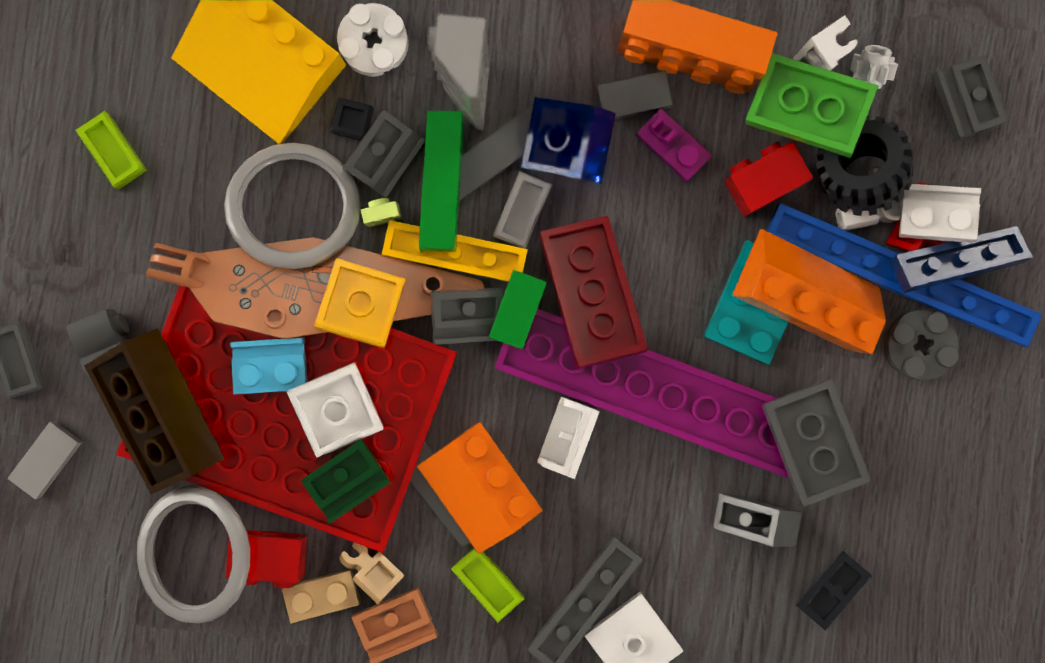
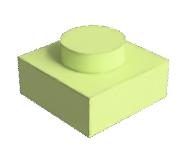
M389 198L370 201L368 203L369 208L361 209L363 222L369 228L386 224L389 220H402L399 205L396 201L390 202Z

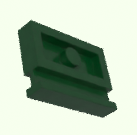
M364 439L359 440L300 480L320 511L322 510L327 517L329 524L392 482L383 471L382 466Z

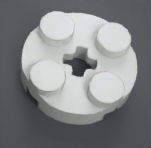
M376 3L356 4L342 19L338 28L337 42L342 57L354 71L362 75L372 77L384 75V72L391 70L393 67L394 69L398 67L407 54L409 39L403 20L394 10L387 6ZM372 32H378V37L382 39L381 44L375 43L373 48H368V43L364 39L365 36L370 35Z

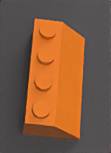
M763 229L759 230L732 296L846 350L873 354L886 323L880 287Z

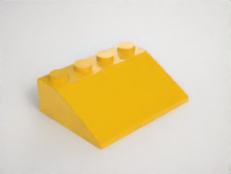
M200 0L171 57L278 144H283L346 66L341 55L273 0Z

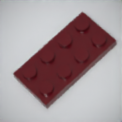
M603 216L540 231V242L576 368L581 369L645 353L648 347L609 217Z

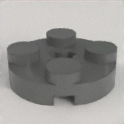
M916 310L904 313L895 319L892 323L894 325L885 337L884 352L891 367L898 373H902L904 376L914 380L936 379L944 375L950 367L955 366L959 360L957 332L947 317L939 312ZM920 335L929 342V347L924 355L922 351H915L913 346L918 343V336Z

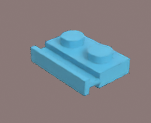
M305 338L230 342L233 358H231L233 394L288 391L307 383Z

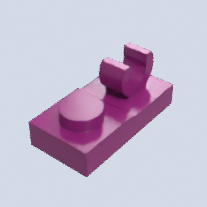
M661 108L636 134V137L685 183L712 156Z

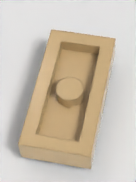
M353 569L305 580L294 584L291 588H282L290 623L360 605L361 599L358 587L353 581Z

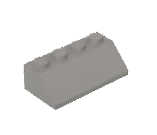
M438 14L437 26H430L428 35V50L431 51V60L435 61L434 70L437 71V80L442 81L446 94L459 110L463 112L476 130H483L490 67L486 21L483 18Z

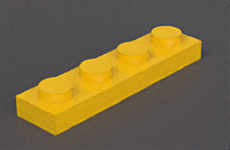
M391 220L388 222L382 255L504 282H509L513 270L523 273L528 249L457 234L456 252L420 251V226Z

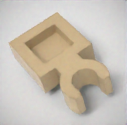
M353 543L352 547L358 551L359 557L352 558L344 551L339 557L340 562L345 567L358 571L353 581L379 604L399 584L405 575L381 552H378L372 558L368 555L367 547Z

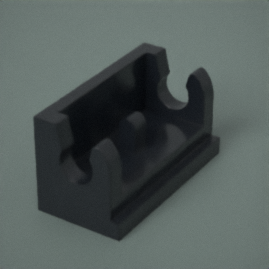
M842 551L796 606L826 631L870 580L872 575Z

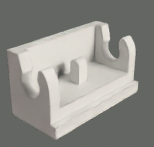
M843 16L813 36L793 59L826 70H833L838 65L837 62L849 54L858 42L855 39L846 46H840L836 42V35L841 34L850 25L846 16Z
M561 396L537 463L541 464L542 467L575 479L600 411Z

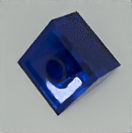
M535 97L521 168L602 184L616 113L593 105Z

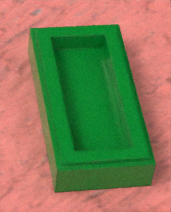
M513 270L489 338L523 349L547 282Z

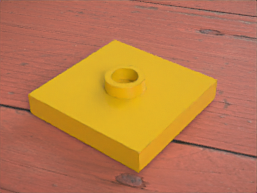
M336 258L314 327L385 349L405 284V278Z

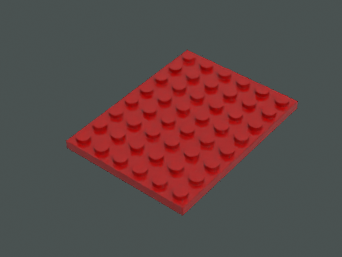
M179 285L161 336L168 344L169 351L179 371L183 374L186 384L196 404L200 407L203 418L213 437L217 440L219 449L224 457L223 460L185 480L384 553L458 352L435 345L432 342L394 328L390 329L385 349L330 332L295 337L305 338L308 382L356 362L384 426V430L362 439H364L382 466L383 471L392 482L329 524L327 517L322 510L320 511L300 480L358 441L316 458L287 391L233 394L231 361L233 353L230 342L282 338L213 322L190 288ZM121 440L116 455L133 461L123 440Z

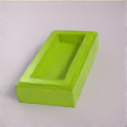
M103 111L75 130L115 189L120 190L147 171L108 112Z
M473 548L451 568L497 623L524 600L523 594L485 551L478 554Z

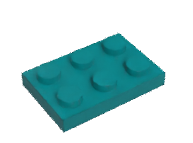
M746 240L702 337L760 363L770 365L788 322L732 296L754 245L753 242Z

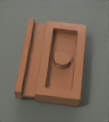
M419 587L357 612L351 617L362 645L368 653L370 663H379L438 637V632L433 625L431 615Z

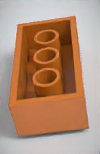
M633 0L617 53L623 54V58L632 63L642 64L646 61L656 64L659 70L666 71V73L676 74L677 71L691 75V79L696 82L710 84L712 81L725 85L724 88L729 92L744 94L745 91L750 93L765 76L778 32L672 0Z

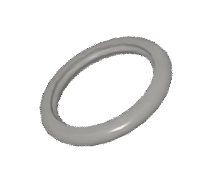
M286 143L273 145L258 151L245 160L238 168L226 189L224 202L225 218L233 239L243 251L257 261L276 268H306L330 259L348 243L359 222L361 200L359 188L353 175L343 169L344 164L341 160L329 152L312 145ZM282 160H305L319 165L335 179L342 193L343 211L338 227L323 243L305 251L287 252L268 247L253 235L244 219L242 204L249 182L260 170Z
M185 486L174 489L161 497L148 511L141 525L137 540L139 576L146 593L153 603L166 615L185 623L200 624L213 621L225 614L233 606L246 585L250 570L251 552L248 534L240 515L231 503L221 495L204 487ZM186 504L202 505L213 511L224 524L232 547V569L227 585L217 598L197 606L186 605L176 600L167 591L159 577L155 562V541L163 519L175 508Z

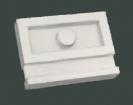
M911 184L909 191L904 190L905 197L901 206L899 237L975 243L978 236L981 188Z

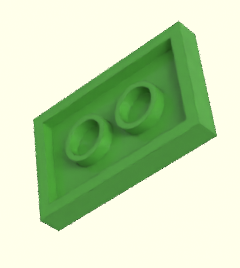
M772 53L766 74L760 81L745 124L851 158L879 85Z

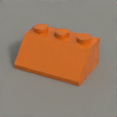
M481 422L467 429L416 466L478 554L515 533L543 511Z

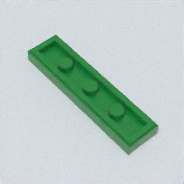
M427 111L419 233L420 251L456 252L464 114L462 111Z

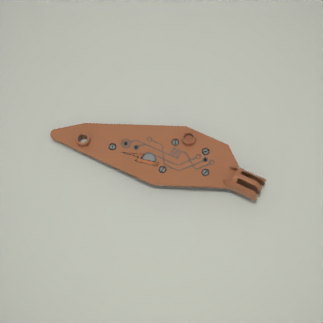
M310 237L265 245L279 251L298 252L316 247L325 240ZM155 243L153 249L158 253L185 261L154 254L151 255L149 263L160 269L179 273L181 276L152 268L147 269L145 276L190 288L213 322L282 339L326 333V331L316 329L314 324L336 258L405 278V284L393 321L431 315V290L426 286L429 281L438 283L439 288L435 291L485 288L483 282L479 279L346 245L341 251L322 263L312 267L286 269L276 268L259 262L243 251L241 247L196 253Z

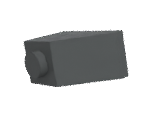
M719 494L713 528L772 547H796L802 512L771 503Z

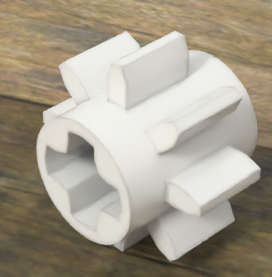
M868 45L862 50L861 55H853L850 71L853 72L852 77L879 85L878 89L886 84V80H894L898 64L894 62L895 57H891L892 51L879 45Z

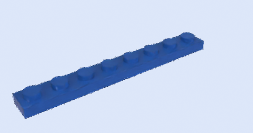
M782 203L776 206L766 230L877 286L1021 347H1029L1042 314L960 279L904 293L890 263V260L899 253Z

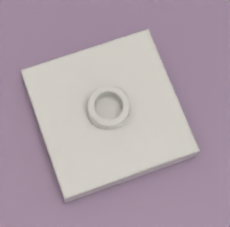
M356 362L287 391L316 458L384 430V426Z
M638 592L596 623L585 634V638L604 663H669L683 652L682 647L641 592Z

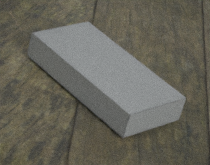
M519 171L493 237L513 246L526 249L552 184Z
M51 421L7 479L35 500L40 499L83 441L56 421Z

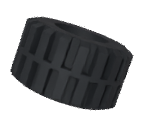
M867 115L851 158L818 148V162H816L824 194H827L828 200L832 205L838 203L839 210L845 213L849 208L852 209L853 215L861 216L862 211H869V216L876 215L877 209L881 207L887 211L893 208L892 201L900 202L905 197L904 190L909 191L911 187V177H913L914 171L911 143H908V136L904 130L899 131L898 124L893 121L885 124L884 117L876 116L875 120H869V115ZM873 156L885 161L881 169L867 176H855L845 171L851 162L861 157Z

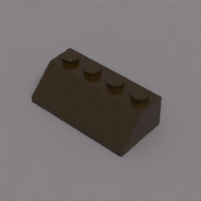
M158 329L123 341L84 365L150 494L185 480L224 459L217 440L213 437L203 418L200 407L196 404L183 374L179 371L169 351L168 344L164 341Z

